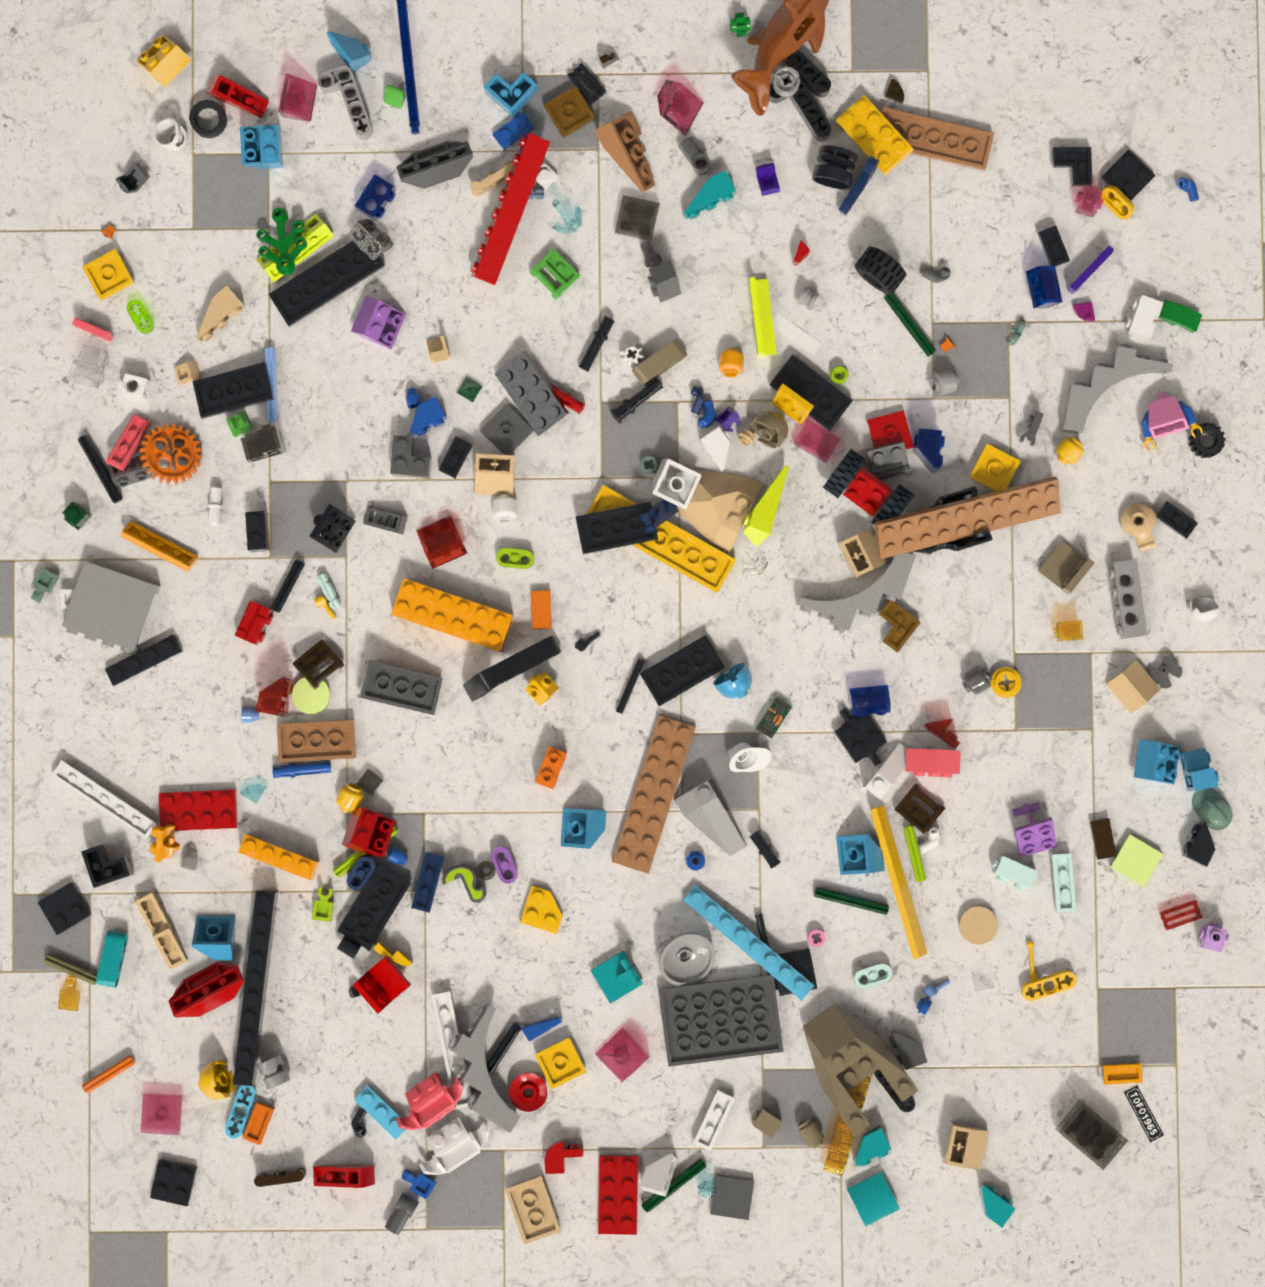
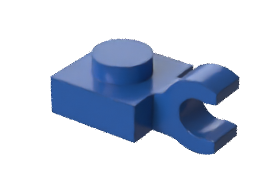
M405 1169L401 1177L412 1184L410 1187L412 1192L425 1200L436 1185V1181L421 1172L418 1176H415L412 1172Z

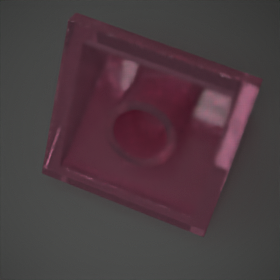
M285 74L278 109L280 115L284 118L311 122L317 84Z

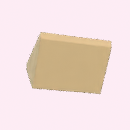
M1134 660L1106 683L1130 713L1146 704L1160 690V687L1137 660Z

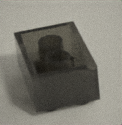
M1080 1099L1055 1128L1057 1132L1102 1170L1108 1166L1128 1141Z

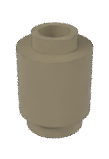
M807 1118L797 1125L799 1128L798 1132L808 1147L813 1146V1148H816L823 1143L822 1139L825 1136L811 1118Z

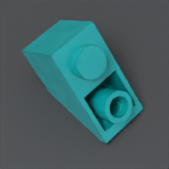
M880 1126L862 1134L853 1159L856 1166H866L871 1163V1159L877 1156L878 1158L885 1157L889 1154L888 1151L892 1150Z
M981 1183L979 1187L984 1214L1003 1228L1015 1211V1207L1012 1205L1013 1201L1005 1195L1000 1197L996 1194L998 1190L990 1184L985 1186Z

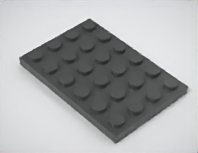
M772 975L658 989L668 1067L784 1052L775 982Z

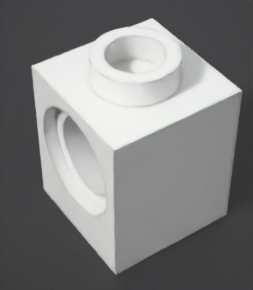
M125 373L124 378L120 379L119 389H121L120 392L124 395L146 400L151 381ZM132 382H137V389L131 391L129 388L130 384Z

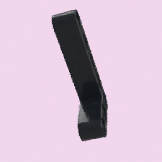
M553 635L481 671L463 684V687L471 702L489 693L495 687L555 657L562 651Z

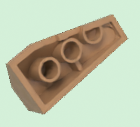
M632 111L595 129L603 148L641 192L655 186L650 164L645 160L644 152H646L645 145H641L639 137L642 133Z

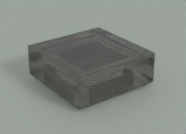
M367 769L357 782V785L370 795H373L384 780L370 769Z

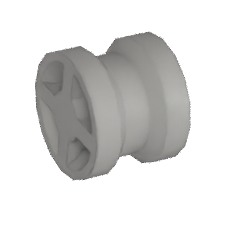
M805 287L797 304L805 305L807 309L811 310L819 293L812 292L808 287Z

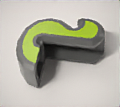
M467 864L455 865L444 873L442 878L443 885L461 877L472 902L480 903L486 898V887L483 884L480 887L477 886L478 875L472 866Z

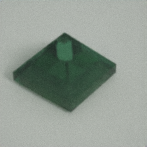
M466 377L456 393L473 403L483 386Z

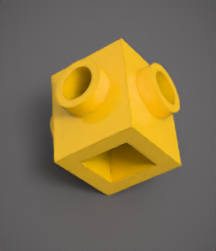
M544 671L539 676L534 674L528 680L530 684L525 688V691L541 706L560 687Z

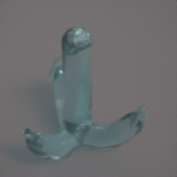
M553 200V206L569 227L553 225L552 228L563 234L578 231L582 222L580 208H575L576 219L574 220L559 200Z

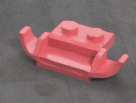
M434 1072L406 1092L405 1096L411 1109L408 1111V1117L396 1119L399 1128L406 1130L427 1129L455 1109L456 1103L459 1101L463 1091L460 1079L455 1077L454 1084L447 1087L443 1085L440 1075Z

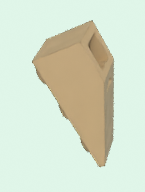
M227 285L211 299L196 336L200 342L208 341L214 335L213 332L215 330L225 327L228 324V319L232 316L236 317L243 310L244 305Z

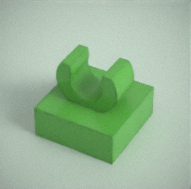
M244 412L226 419L234 437L252 430Z

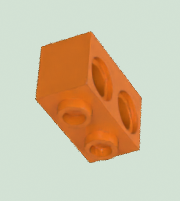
M548 747L535 783L554 789L567 753Z

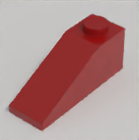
M220 74L212 76L205 92L226 104L258 118L263 117L269 103L265 98Z
M356 1164L313 1167L314 1186L364 1188L375 1185L374 1165Z

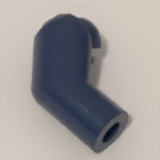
M693 386L691 395L696 396L691 412L699 415L705 402L704 389Z

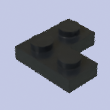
M1053 147V168H1072V187L1091 186V147Z

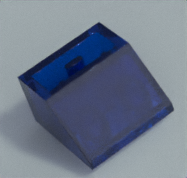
M919 428L915 433L913 452L930 473H935L943 464V455H940V450L944 447L945 436H942V430Z

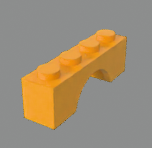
M245 834L238 853L308 880H313L320 862L283 849L250 834Z

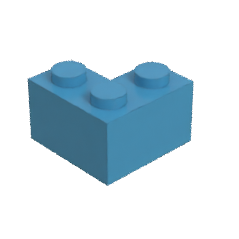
M524 72L511 86L496 73L484 86V91L486 95L514 118L538 92V85Z
M1206 749L1180 753L1187 791H1199L1218 787L1219 774L1217 770H1214V767H1209L1211 757L1209 752H1206Z

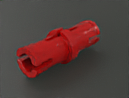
M555 385L551 386L564 407L567 406L581 414L585 408V403L572 397L571 393H566L555 387Z

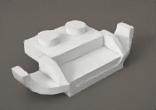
M458 1117L428 1136L426 1139L435 1155L432 1156L433 1159L419 1164L422 1172L431 1175L450 1173L481 1153L480 1151L485 1146L489 1137L486 1125L483 1123L475 1132L470 1131L468 1133L462 1120Z

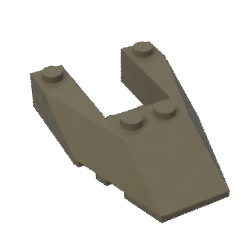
M835 1004L802 1026L820 1086L854 1136L870 1126L871 1123L851 1096L849 1090L879 1069L902 1102L918 1091V1088L885 1041Z

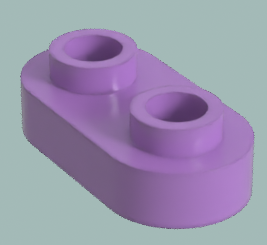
M496 847L492 851L491 859L499 879L506 884L513 883L518 877V871L511 853L506 847ZM499 852H503L505 854L504 859L501 860L498 858ZM506 870H510L512 872L511 877L505 876Z

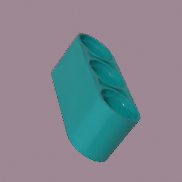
M114 930L107 931L96 979L97 985L117 987L127 946L128 933Z

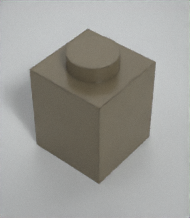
M763 1107L761 1110L757 1109L751 1117L753 1120L752 1125L771 1139L783 1123L781 1119Z

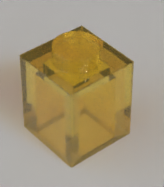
M1082 620L1057 622L1056 626L1053 627L1054 638H1057V642L1083 640Z

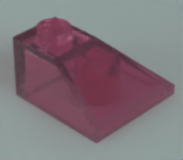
M670 80L665 81L657 96L660 116L680 133L686 135L704 102L683 84Z
M623 1027L595 1054L621 1082L634 1073L650 1057V1054Z

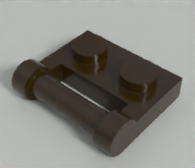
M322 639L292 663L314 690L334 671L344 666L341 659ZM329 659L333 661V663L330 666H328L324 671H322L318 676H316L315 678L311 676L313 672H315Z
M915 783L894 810L922 834H925L945 810V807L942 804L936 803ZM914 794L934 810L932 815L911 799Z

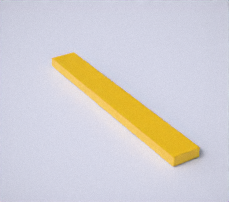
M885 805L871 809L870 812L913 959L920 958L928 954Z

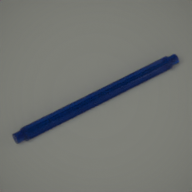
M396 0L409 127H411V134L416 135L420 134V123L406 0Z

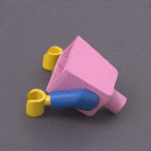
M1166 392L1157 394V401L1149 404V410L1146 411L1141 421L1143 435L1146 438L1144 448L1148 451V444L1150 442L1153 443L1154 450L1157 448V443L1152 440L1151 436L1156 439L1189 429V425L1192 427L1191 435L1196 438L1193 433L1194 429H1200L1201 434H1203L1202 428L1196 424L1197 419L1192 408L1183 401H1177L1175 396L1168 397Z

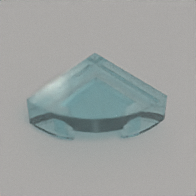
M260 784L249 785L240 794L257 803L267 787Z

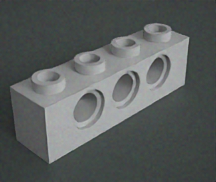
M1137 559L1110 563L1111 567H1108L1109 577L1113 579L1111 594L1116 600L1114 614L1118 616L1119 624H1116L1117 634L1121 636V639L1146 636L1147 629ZM1122 575L1126 576L1129 580L1126 586L1120 582ZM1124 594L1131 597L1129 605L1123 602ZM1127 613L1132 614L1134 617L1132 624L1125 620Z

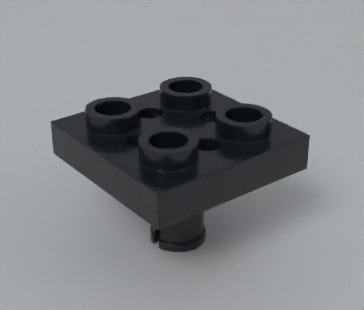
M329 504L323 515L318 514L315 516L313 523L316 526L309 537L337 553L356 520Z

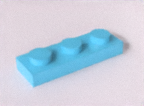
M369 1085L354 1099L395 1139L406 1130L399 1128L396 1119L403 1117Z

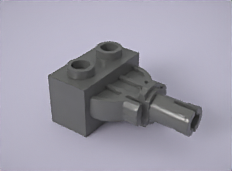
M644 241L641 243L640 247L645 256L644 264L646 267L651 268L649 269L650 277H648L653 296H658L661 303L680 295L681 290L678 277L670 260L661 264V256L655 252L651 242Z

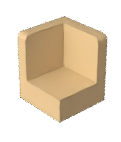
M441 334L440 338L426 342L432 364L451 359L444 334Z

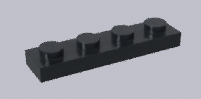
M171 635L105 668V671L112 685L116 686L183 651L175 635Z

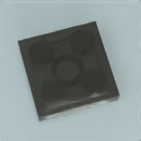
M623 195L615 234L652 241L660 203Z

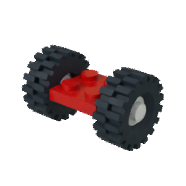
M850 449L823 488L836 498H839L841 494L873 516L874 518L871 521L873 525L877 521L900 516L915 495L901 484L893 491L892 488L864 469L862 465L866 459Z

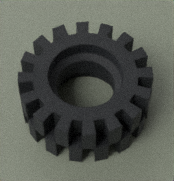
M1210 422L1198 425L1202 428L1203 434L1208 433L1212 435L1214 443L1209 448L1203 447L1200 443L1201 431L1200 429H1194L1193 433L1196 438L1192 435L1188 438L1190 440L1188 445L1192 448L1191 451L1195 452L1197 457L1201 456V458H1211L1220 453L1226 441V437H1223L1224 431L1221 432L1220 430L1221 427H1217L1214 423L1210 424Z

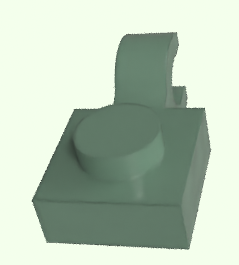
M41 567L32 583L37 587L30 598L40 603L45 591L51 593L60 577Z

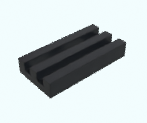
M582 63L567 75L591 105L606 94V90ZM581 70L600 91L599 94L580 73ZM575 75H577L580 78V80L586 85V87L592 92V94L595 96L593 99L580 85V83L574 78Z

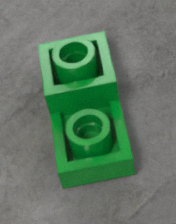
M1168 300L1163 301L1164 303L1158 318L1172 326L1179 325L1191 333L1197 332L1202 314Z

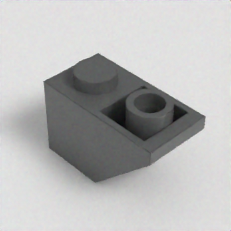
M895 1030L891 1031L892 1037H889L893 1048H897L899 1055L896 1058L905 1070L928 1062L920 1042Z

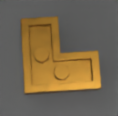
M891 600L887 602L878 614L893 626L882 642L896 653L900 651L921 623Z

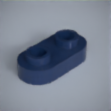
M364 854L358 858L347 877V885L351 889L360 890L365 886L376 867V860L373 856ZM364 861H368L370 865H365ZM358 876L360 880H355L354 877Z

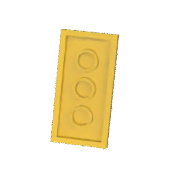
M865 95L835 120L868 158L872 155L879 160L877 168L884 175L889 173L914 150Z

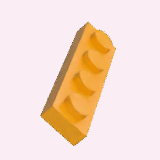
M133 521L129 522L120 536L187 572L196 563L198 558L197 555Z

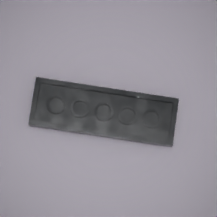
M364 233L268 295L287 325L291 327L384 268L385 264Z

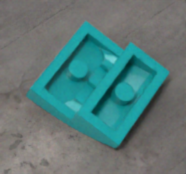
M882 1172L847 1189L865 1227L900 1210Z

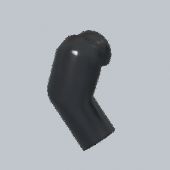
M359 1107L351 1121V1126L354 1134L357 1137L363 1138L367 1134L363 1123L367 1112Z

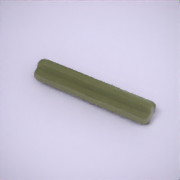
M47 954L45 957V964L92 985H96L97 974L52 954Z

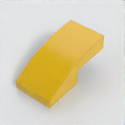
M381 942L373 948L383 957L387 956L390 961L397 964L410 966L413 963L400 949L393 954Z

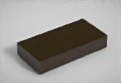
M1110 819L1089 822L1097 860L1117 856Z

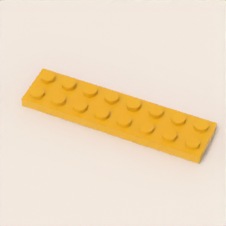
M602 485L586 514L636 505V503ZM668 521L657 527L658 540L632 545L715 593H718L736 561V559Z

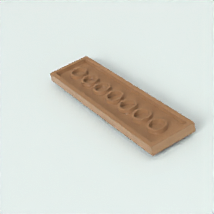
M659 716L615 850L613 863L649 874L696 727Z

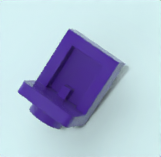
M774 163L757 166L756 177L761 195L765 196L780 192Z

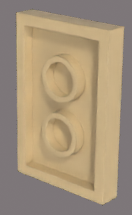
M542 1175L505 1188L524 1245L561 1232Z

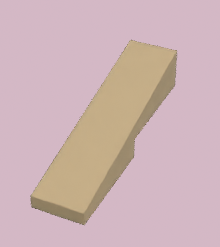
M152 889L136 897L135 903L169 969L171 970L187 962V958L154 890Z

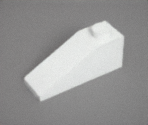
M899 743L863 787L880 800L906 767V747Z

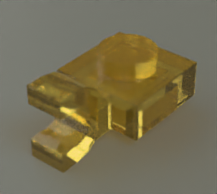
M69 976L66 978V989H60L58 1009L79 1010L81 991L75 990L76 977Z

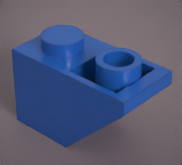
M436 396L418 405L410 429L413 436H422L432 426L437 428L445 423L444 420L447 417Z

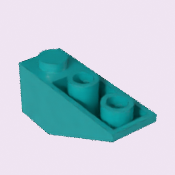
M726 170L707 180L684 212V219H694L700 215L699 212L705 209L710 211L717 207V203L721 201L726 203L734 198L736 189Z

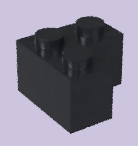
M98 845L81 851L93 888L134 875L129 857H122L110 862L104 845Z

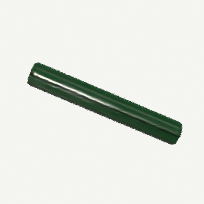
M887 294L884 297L885 301L928 357L934 354L936 349L895 294Z
M816 887L814 890V897L884 915H887L889 905L820 887Z
M699 1158L671 1180L666 1197L654 1194L642 1203V1208L648 1213L705 1169L707 1165L704 1160Z

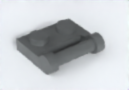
M903 440L866 449L870 472L879 480L901 474H911ZM902 462L901 467L877 472L879 467Z

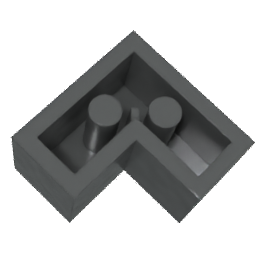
M393 435L390 474L396 477L430 479L432 460L429 457L413 456L415 441L413 437Z

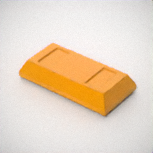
M1142 1063L1103 1065L1104 1085L1143 1083Z

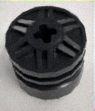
M820 146L818 152L820 155L817 156V161L821 164L815 165L812 180L820 185L834 189H850L853 174L849 171L855 170L856 165L854 163L857 162L858 155L839 146Z

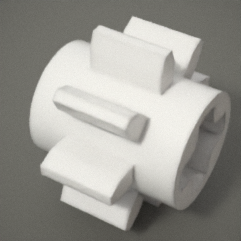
M633 343L632 347L625 345V352L620 351V354L625 356L621 360L622 363L628 362L629 368L631 364L635 363L638 365V360L644 358V356L639 355L642 348H635V343ZM631 351L632 354L636 353L635 359H633L632 357L628 358V352Z

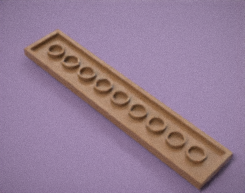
M1051 477L875 522L878 556L880 559L974 536L986 530L994 531L1060 514L1058 479Z

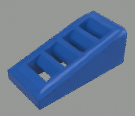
M561 1016L526 1025L521 1029L527 1040L532 1041L560 1024L562 1018Z

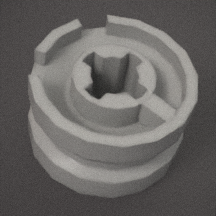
M783 67L775 73L773 88L778 95L789 97L794 95L799 89L800 78L795 69ZM788 79L790 83L784 85L783 80Z

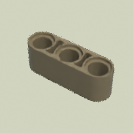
M675 339L632 369V372L641 385L645 386L680 362L688 354L679 341Z

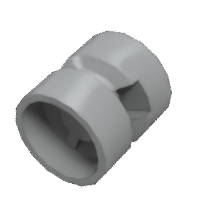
M280 1055L257 1064L260 1074L265 1076L263 1081L267 1090L290 1080L287 1070L282 1068L284 1063Z

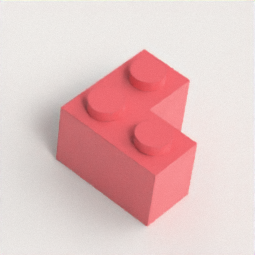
M906 748L905 772H913V776H925V773H928V776L952 778V774H960L961 751Z

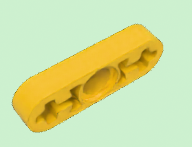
M1062 970L1028 981L1022 985L1021 994L1026 1000L1034 1001L1065 991L1075 986L1076 976L1070 970ZM1066 975H1068L1069 978H1071L1069 979V983L1067 984L1065 983V981H1062L1065 979ZM1055 978H1057L1059 981H1061V982H1059V984H1060L1059 987H1058V983H1057V981L1055 980ZM1048 980L1053 981V988L1045 990L1043 987L1044 983ZM1037 984H1039V987H1040V989L1042 990L1041 993H1040L1039 990L1037 989V988H1038ZM1029 987H1031L1034 990L1032 991V995L1025 993L1028 992Z

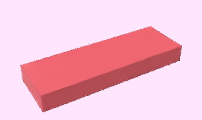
M134 414L108 456L106 463L124 471L150 428L151 422Z

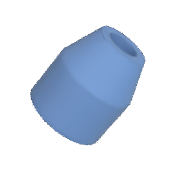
M242 707V723H252L259 720V710L252 707Z

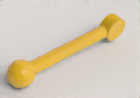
M1028 941L1026 945L1029 948L1031 969L1029 979L1032 981L1037 979V975L1034 971L1032 947L1034 946V942Z

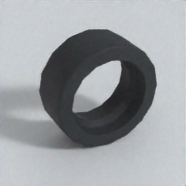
M199 101L190 111V124L194 131L203 138L217 137L226 128V113L215 101ZM207 108L215 110L219 115L218 125L211 130L202 129L197 122L198 114Z

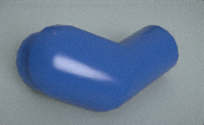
M1185 177L1179 178L1176 185L1179 189L1188 193L1190 202L1199 200L1195 182Z
M713 401L704 402L706 413L698 420L700 428L710 427L716 418Z

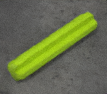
M912 825L906 826L903 830L915 879L917 882H922L926 880L915 829Z

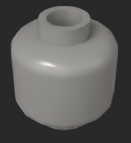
M951 369L934 372L929 381L930 388L939 396L953 393L957 390L959 376Z

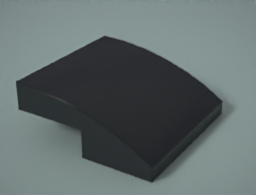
M809 948L778 954L814 985L811 990L817 989ZM776 979L779 996L793 994Z

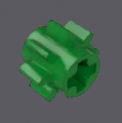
M744 12L735 13L734 18H730L731 33L736 32L737 37L746 36V31H751L750 17H744Z

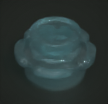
M703 1181V1183L698 1184L699 1195L712 1198L713 1194L716 1193L714 1184L711 1182Z

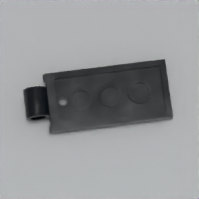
M378 863L337 930L339 934L344 935L337 949L354 959L361 946L370 952L412 882ZM358 929L361 930L360 935L356 933Z

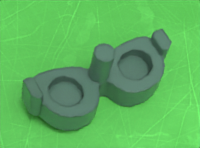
M1019 318L1020 325L1018 330L1010 328V331L1015 333L1011 342H1007L1011 346L1015 345L1025 328L1026 322L1022 318Z

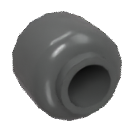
M976 666L964 674L965 682L962 684L968 693L972 691V693L978 695L991 686L990 681H992V677L985 667Z

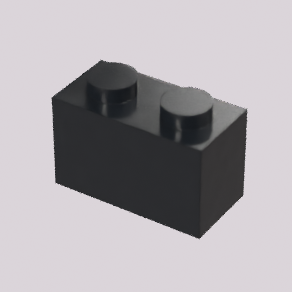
M265 511L245 512L247 550L249 552L270 551L268 513Z

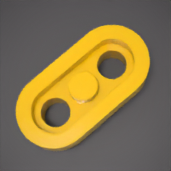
M1107 186L1101 192L1102 202L1118 218L1128 219L1133 215L1135 211L1134 204L1116 186Z

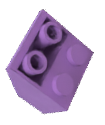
M365 296L351 332L378 345L392 349L406 314L379 299Z

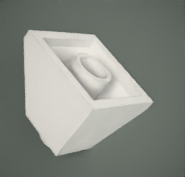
M662 459L654 477L652 494L686 510L702 475L670 459Z

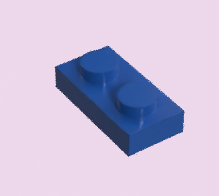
M522 112L492 135L503 151H505L520 140L522 135L525 136L526 133L531 132L534 126Z

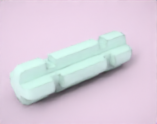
M320 574L317 576V580L322 585L321 588L326 599L329 600L331 609L339 608L341 603L336 598L337 595L331 582H328L327 574Z

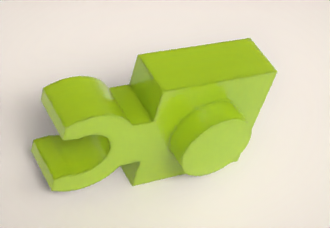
M319 887L318 895L320 900H314L312 920L332 922L334 902H329V898L333 895V888L329 889L328 895H324L322 893L323 887Z

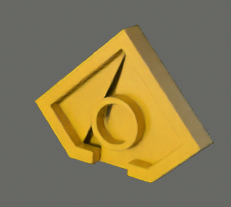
M532 885L520 923L557 934L563 915L551 891Z

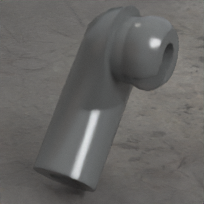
M946 266L935 272L925 267L921 276L934 283H939L947 280L950 277L951 271Z

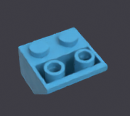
M278 125L240 127L242 166L261 169L283 168L281 129Z
M1140 739L1133 777L1174 785L1177 777L1180 747Z

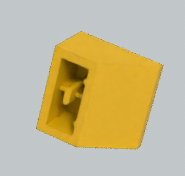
M162 34L153 41L147 50L140 54L136 62L158 83L166 87L191 59L174 42Z

